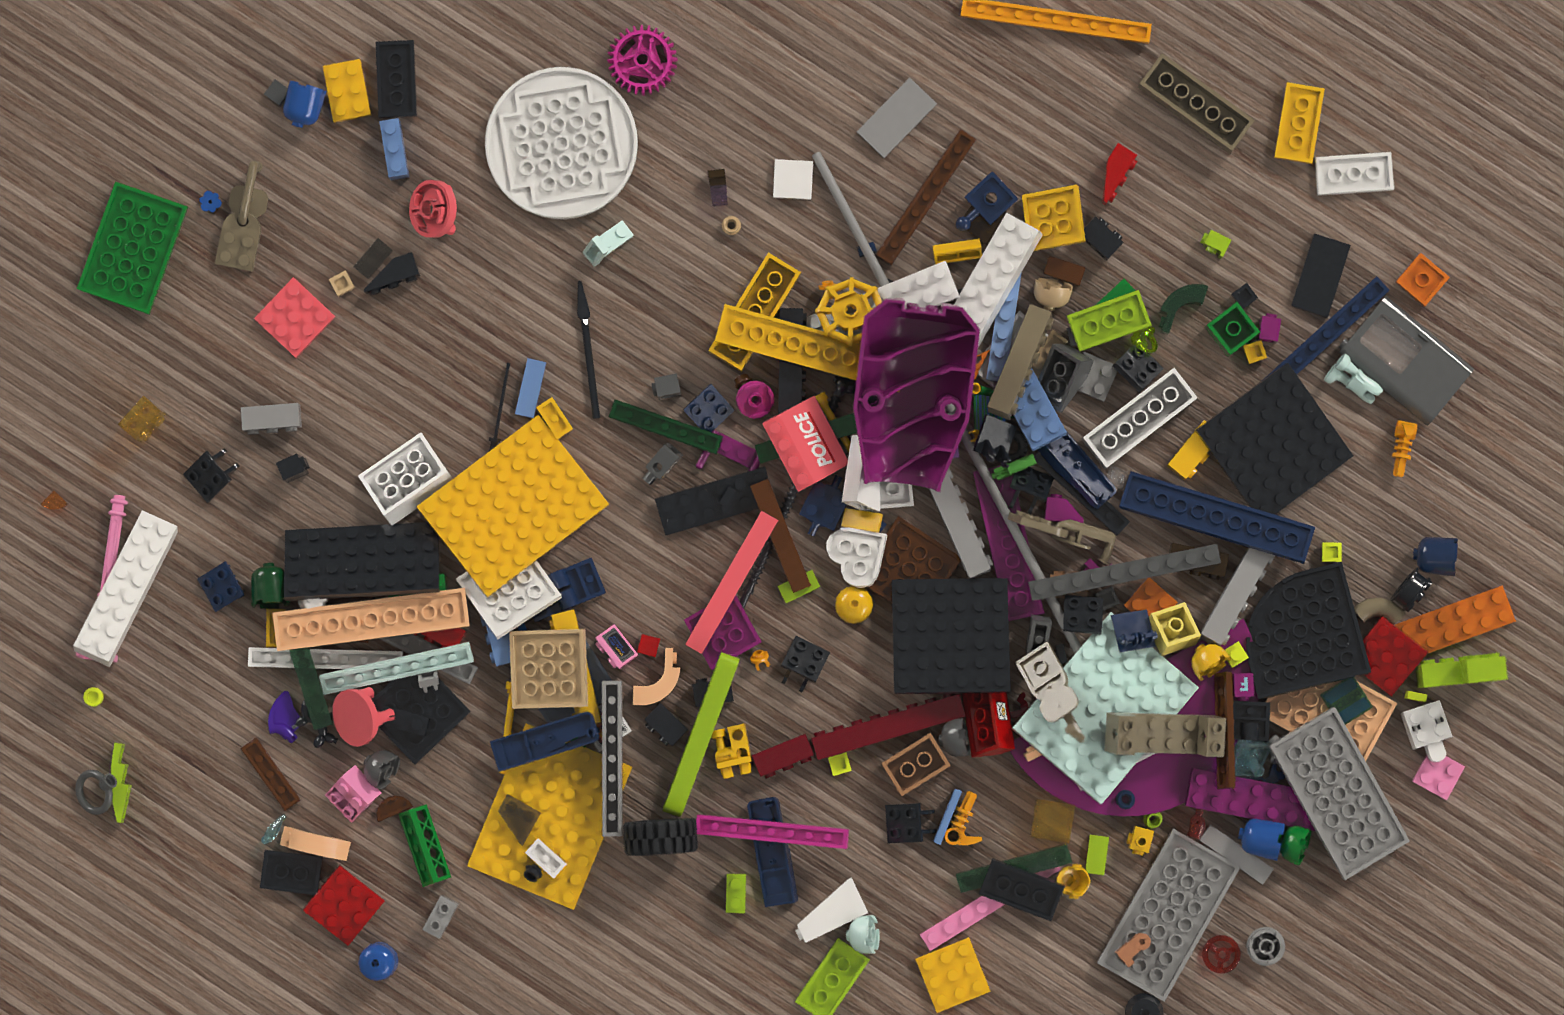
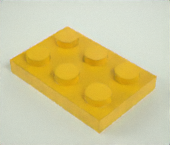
M356 59L323 66L333 122L371 116L361 60Z

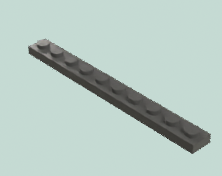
M1214 544L1030 581L1028 585L1031 599L1035 601L1220 564L1221 560L1218 546Z

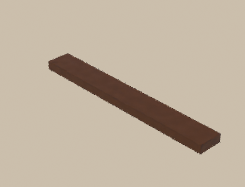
M959 130L875 256L892 266L975 143V138L963 130Z

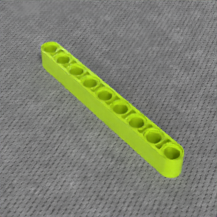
M723 652L720 653L665 800L663 812L681 818L740 658Z

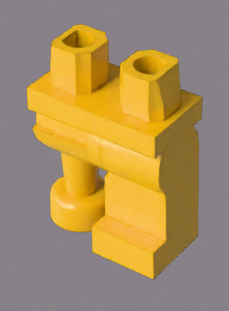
M746 724L727 727L731 742L729 747H726L723 739L726 736L725 728L714 730L711 738L716 740L717 769L721 771L723 778L734 777L732 767L739 765L741 775L752 773L751 762L753 760Z

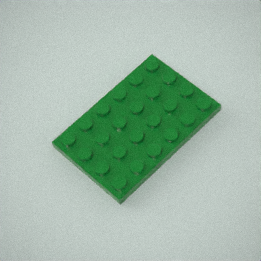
M115 181L77 290L150 315L188 207Z

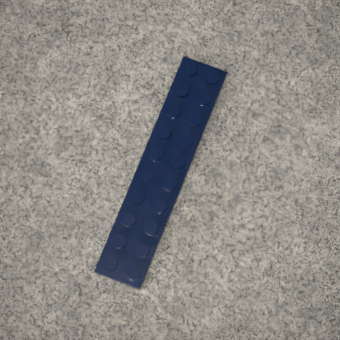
M1130 471L1119 508L1302 564L1305 563L1315 530L1314 526L1132 471Z

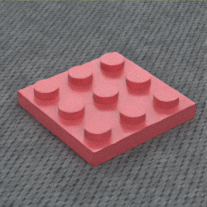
M293 277L254 319L297 358L336 316Z

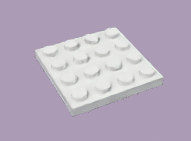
M537 561L488 598L467 572L456 578L460 587L465 588L467 597L497 640L562 598L560 592Z

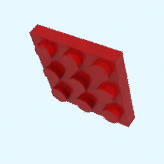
M1382 615L1363 639L1371 673L1365 676L1392 697L1427 655L1428 651Z
M339 864L303 908V911L349 946L385 900Z

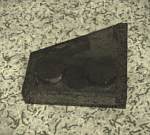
M509 794L506 795L498 810L518 839V842L524 845L541 812Z

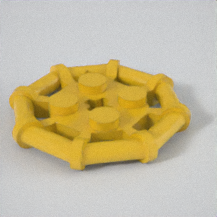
M850 277V279L830 287H825L822 299L815 309V314L820 320L824 335L849 344V346L860 342L862 333L853 336V331L863 327L864 315L873 309L870 307L868 299L872 297L876 306L882 302L878 288L855 280L854 277ZM854 287L866 293L859 295L854 291ZM849 288V291L840 295L837 294L838 291ZM830 297L835 299L831 308L826 307ZM849 307L857 310L853 315L846 313ZM827 314H831L833 317L834 323H832L831 325L827 320ZM840 327L842 330L848 331V336L835 330Z

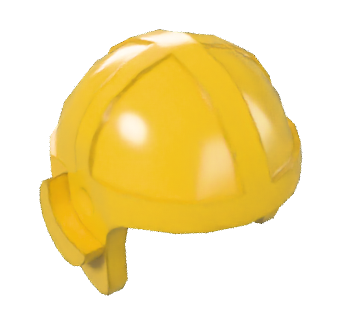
M1082 864L1065 866L1056 877V882L1065 885L1063 894L1069 895V898L1079 899V896H1082L1090 886L1089 875L1082 867Z

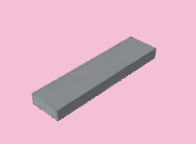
M1212 825L1208 826L1199 841L1213 851L1238 865L1243 872L1262 885L1274 870L1255 855L1246 853L1242 846Z

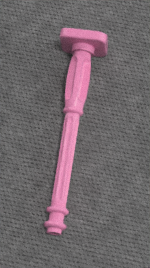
M114 495V498L110 500L112 510L108 512L111 518L100 592L117 561L122 519L126 516L124 505L128 504L125 496ZM76 652V656L79 658L93 660ZM117 654L113 660L114 663H117L118 661Z

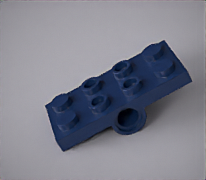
M592 557L547 575L560 592L562 598L533 616L535 622H538L606 593Z

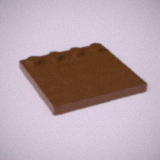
M898 516L887 532L879 575L874 584L867 588L892 604V580L949 579L961 560L957 554Z

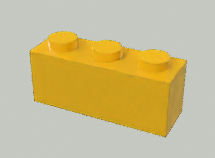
M1203 420L1196 429H1198L1200 426L1206 423V421ZM1196 431L1192 433L1166 465L1183 480L1187 477L1191 479L1197 472L1195 467L1199 462L1203 464L1210 456L1207 454L1208 448Z

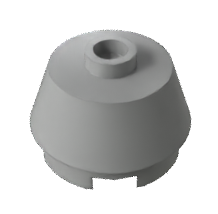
M1261 927L1250 934L1246 949L1249 957L1255 963L1269 966L1277 963L1282 958L1285 951V942L1277 930L1270 927Z

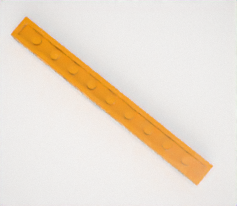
M963 0L960 17L1145 44H1149L1152 24L990 0Z

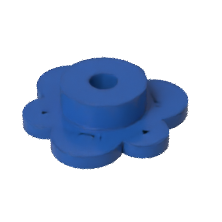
M206 191L204 197L200 198V203H202L201 209L205 212H215L216 208L222 205L221 200L218 199L219 195Z

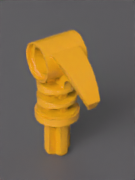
M1400 420L1396 423L1394 436L1399 439H1395V443H1398V445L1394 446V450L1397 451L1392 453V458H1395L1393 476L1395 477L1404 476L1406 461L1411 460L1408 452L1411 453L1409 446H1412L1413 443L1410 440L1414 441L1416 437V423Z
M967 791L961 806H956L955 809L958 812L956 815L953 814L955 819L950 821L952 825L946 830L944 835L947 843L951 845H972L982 841V837L966 836L964 833L966 829L964 825L966 822L969 823L967 820L968 816H973L971 809L977 798L975 793ZM952 830L957 831L959 835L958 839L954 842L948 839V833Z

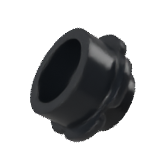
M532 864L525 867L524 877L528 881L536 882L542 877L539 866Z

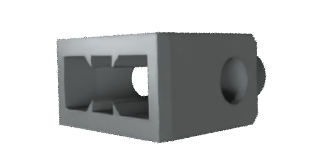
M671 443L664 444L646 465L648 472L642 477L643 480L651 485L657 478L659 480L663 479L682 458L683 454ZM658 463L662 465L661 470L657 468Z

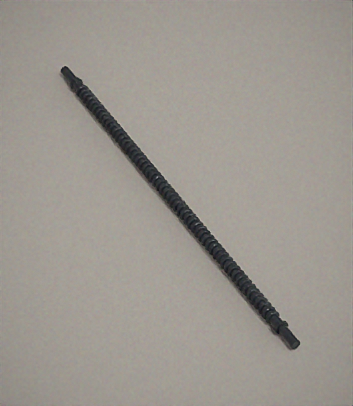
M839 376V378L845 381L846 385L847 382H850L848 378ZM833 395L830 396L831 401H828L832 412L836 413L835 408L839 407L837 404L841 400ZM791 482L792 487H789L790 491L786 492L788 496L784 497L783 507H780L784 520L788 518L789 509L793 508L791 505L795 503L794 498H797L796 494L800 493L793 482ZM770 536L764 548H762V553L759 554L760 557L757 558L758 562L754 563L755 568H752L751 577L747 578L748 583L742 589L744 592L740 598V603L743 608H745L750 595H753L754 586L758 584L757 579H760L759 575L763 574L762 569H765L764 564H767L766 559L770 558L768 555L772 554L771 549H774Z

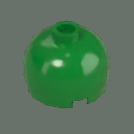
M1292 826L1283 835H1279L1278 843H1281L1280 853L1285 860L1296 865L1302 863L1305 857L1303 854L1305 849H1308L1310 843L1311 829L1302 826Z

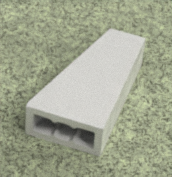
M852 435L842 502L862 511L880 512V482L864 484L865 475L858 435Z
M852 878L847 879L797 924L798 929L795 931L799 940L804 939L806 943L868 913Z

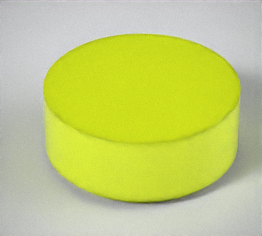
M91 687L84 692L83 699L87 705L95 707L103 702L104 695L99 688Z

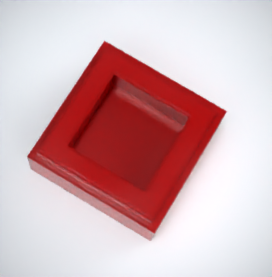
M642 634L637 653L656 657L660 638Z

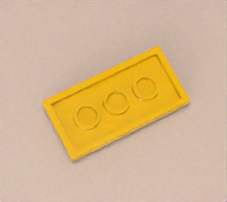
M1286 83L1274 158L1307 164L1313 163L1324 88Z

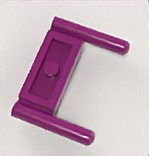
M716 430L712 431V433L723 436L718 454L749 468V471L759 467L760 461L755 449ZM702 451L696 464L697 469H703L710 452Z

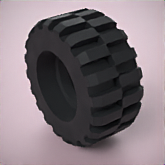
M694 818L625 822L623 825L624 852L627 856L696 852L698 848L697 823Z

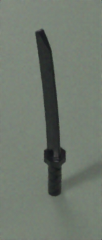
M507 363L494 437H489V441H491L489 451L501 442V439H497L510 363Z

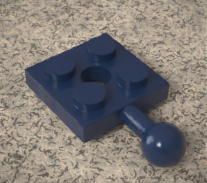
M992 171L964 197L974 209L966 217L963 216L957 219L956 228L961 232L969 230L971 222L979 214L991 225L1018 198ZM989 193L995 194L997 201L995 203H988L986 195Z

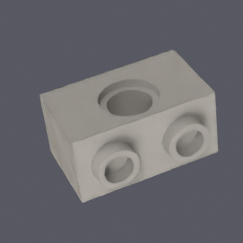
M441 895L422 930L440 939L459 903Z

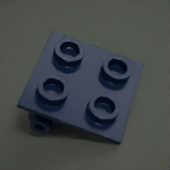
M709 384L683 409L700 429L709 432L715 430L735 411L712 384Z
M226 561L197 579L215 612L236 599L245 596L243 593L245 591L238 584L239 580H236V575H233L230 569L231 566Z
M1147 610L1111 615L1119 653L1156 647L1155 639L1158 638V635L1151 628Z

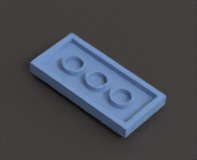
M1033 371L1031 379L1025 382V393L1022 398L1019 397L1017 401L1019 405L1018 410L1013 416L1031 450L1035 451L1067 435V432Z

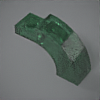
M1203 284L1186 285L1170 294L1159 310V313L1166 315L1161 317L1159 327L1162 329L1160 333L1165 335L1170 333L1175 314L1180 307L1187 304L1201 306L1204 302L1208 286Z

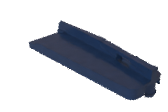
M1068 432L1067 435L1037 449L1052 468L1078 490L1094 508L1099 509L1115 495V486Z
M583 712L490 741L498 772H502L595 743L599 740L600 731L599 727L596 726L593 714L591 712Z
M768 797L748 803L749 819L773 821L772 818H774L775 822H783L778 798ZM753 840L765 907L797 902L798 894L788 843Z

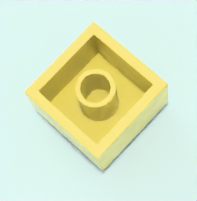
M1185 602L1153 612L1149 616L1151 628L1158 635V638L1155 639V644L1161 656L1194 646L1201 637Z

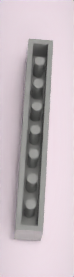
M602 681V836H623L622 681Z

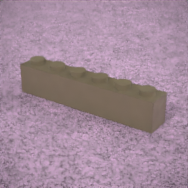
M1030 304L987 406L989 413L1010 420L1012 415L1016 414L1019 406L1017 401L1025 393L1026 387L1024 385L1026 380L1029 381L1031 379L1033 363L1037 364L1040 346L1044 347L1047 336L1045 334L1053 326L1054 319H1052L1051 311Z

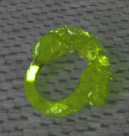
M1148 327L1134 332L1130 337L1132 345H1136L1138 349L1146 353H1154L1158 348L1157 341L1153 336L1155 328ZM1145 337H1147L1151 341L1152 349H1147L1148 343L1146 342Z

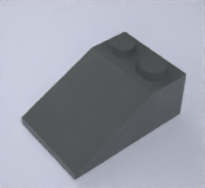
M1066 343L1052 344L1038 378L1053 408L1060 413L1064 411L1087 379L1094 360Z

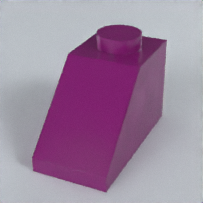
M1051 494L1050 497H1047L1044 519L1052 522L1071 519L1084 523V519L1067 499L1062 498V495Z

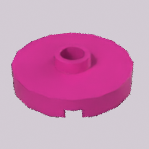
M757 380L744 384L738 390L736 396V405L739 411L744 416L752 419L767 415L774 404V394L771 388L764 382ZM757 396V400L752 401V398Z

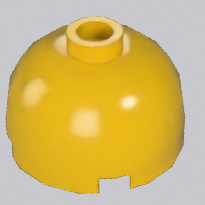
M846 587L836 597V613L846 623H862L872 613V597L864 588Z
M1201 644L1195 649L1196 653L1192 657L1191 664L1195 675L1202 681L1204 680L1203 676L1207 675L1210 678L1226 666V659L1230 661L1231 657L1217 644H1208L1206 646Z

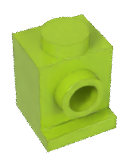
M1210 230L1208 234L1204 233L1200 243L1206 247L1205 250L1214 255L1218 253V258L1222 259L1231 239Z

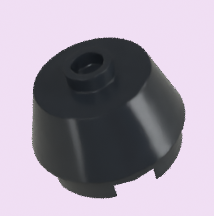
M1140 993L1128 1001L1125 1007V1015H1163V1007L1155 996L1148 993Z

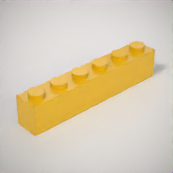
M574 609L551 615L552 619L549 620L551 630L579 629ZM587 662L588 706L574 707L575 713H572V716L583 712H591L597 724L601 723L602 720Z

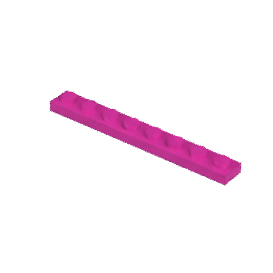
M698 814L696 819L697 834L840 849L848 848L849 829Z

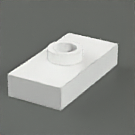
M539 838L525 852L553 879L567 865Z

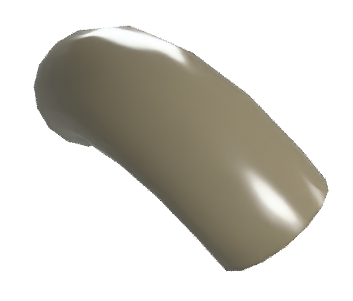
M1381 597L1366 599L1354 606L1356 616L1363 623L1372 617H1382L1383 615L1391 623L1395 624L1406 614L1396 603Z

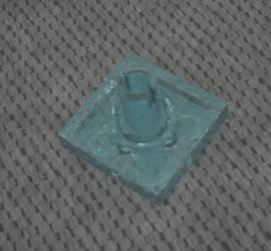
M1238 740L1234 747L1235 776L1260 777L1265 771L1263 764L1270 752L1268 745L1271 743L1269 741Z

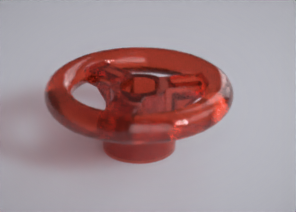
M1217 935L1210 938L1204 945L1202 958L1208 969L1215 973L1225 974L1237 967L1241 958V951L1234 939L1226 935ZM1226 941L1232 947L1228 949L1225 947L1217 948L1213 943ZM1209 949L1215 953V958L1218 961L1217 967L1208 958ZM1220 951L1225 952L1224 958L1219 957ZM1235 952V958L1232 964L1228 967L1223 968V964L1230 959L1231 954Z

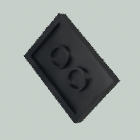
M265 850L260 888L315 895L319 890L323 857Z

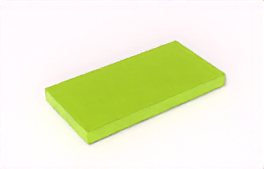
M1139 290L1066 316L1079 352L1152 326Z
M837 938L795 1002L813 1015H833L870 959L855 951L840 938Z

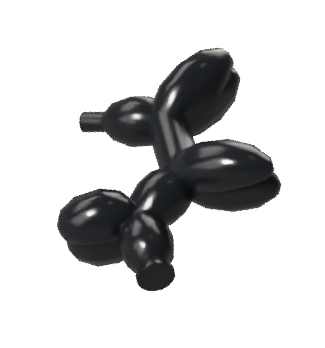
M838 376L834 377L833 381L837 386L834 393L836 397L840 398L845 393L855 395L856 381L853 385H846L843 379ZM875 395L870 396L868 403H875L878 397Z
M304 700L301 704L303 716L296 720V724L292 728L302 727L309 722L318 726L319 735L313 741L315 748L321 747L325 741L336 744L338 738H335L331 733H327L326 726L333 722L332 712L324 715L322 719L311 715L310 703Z

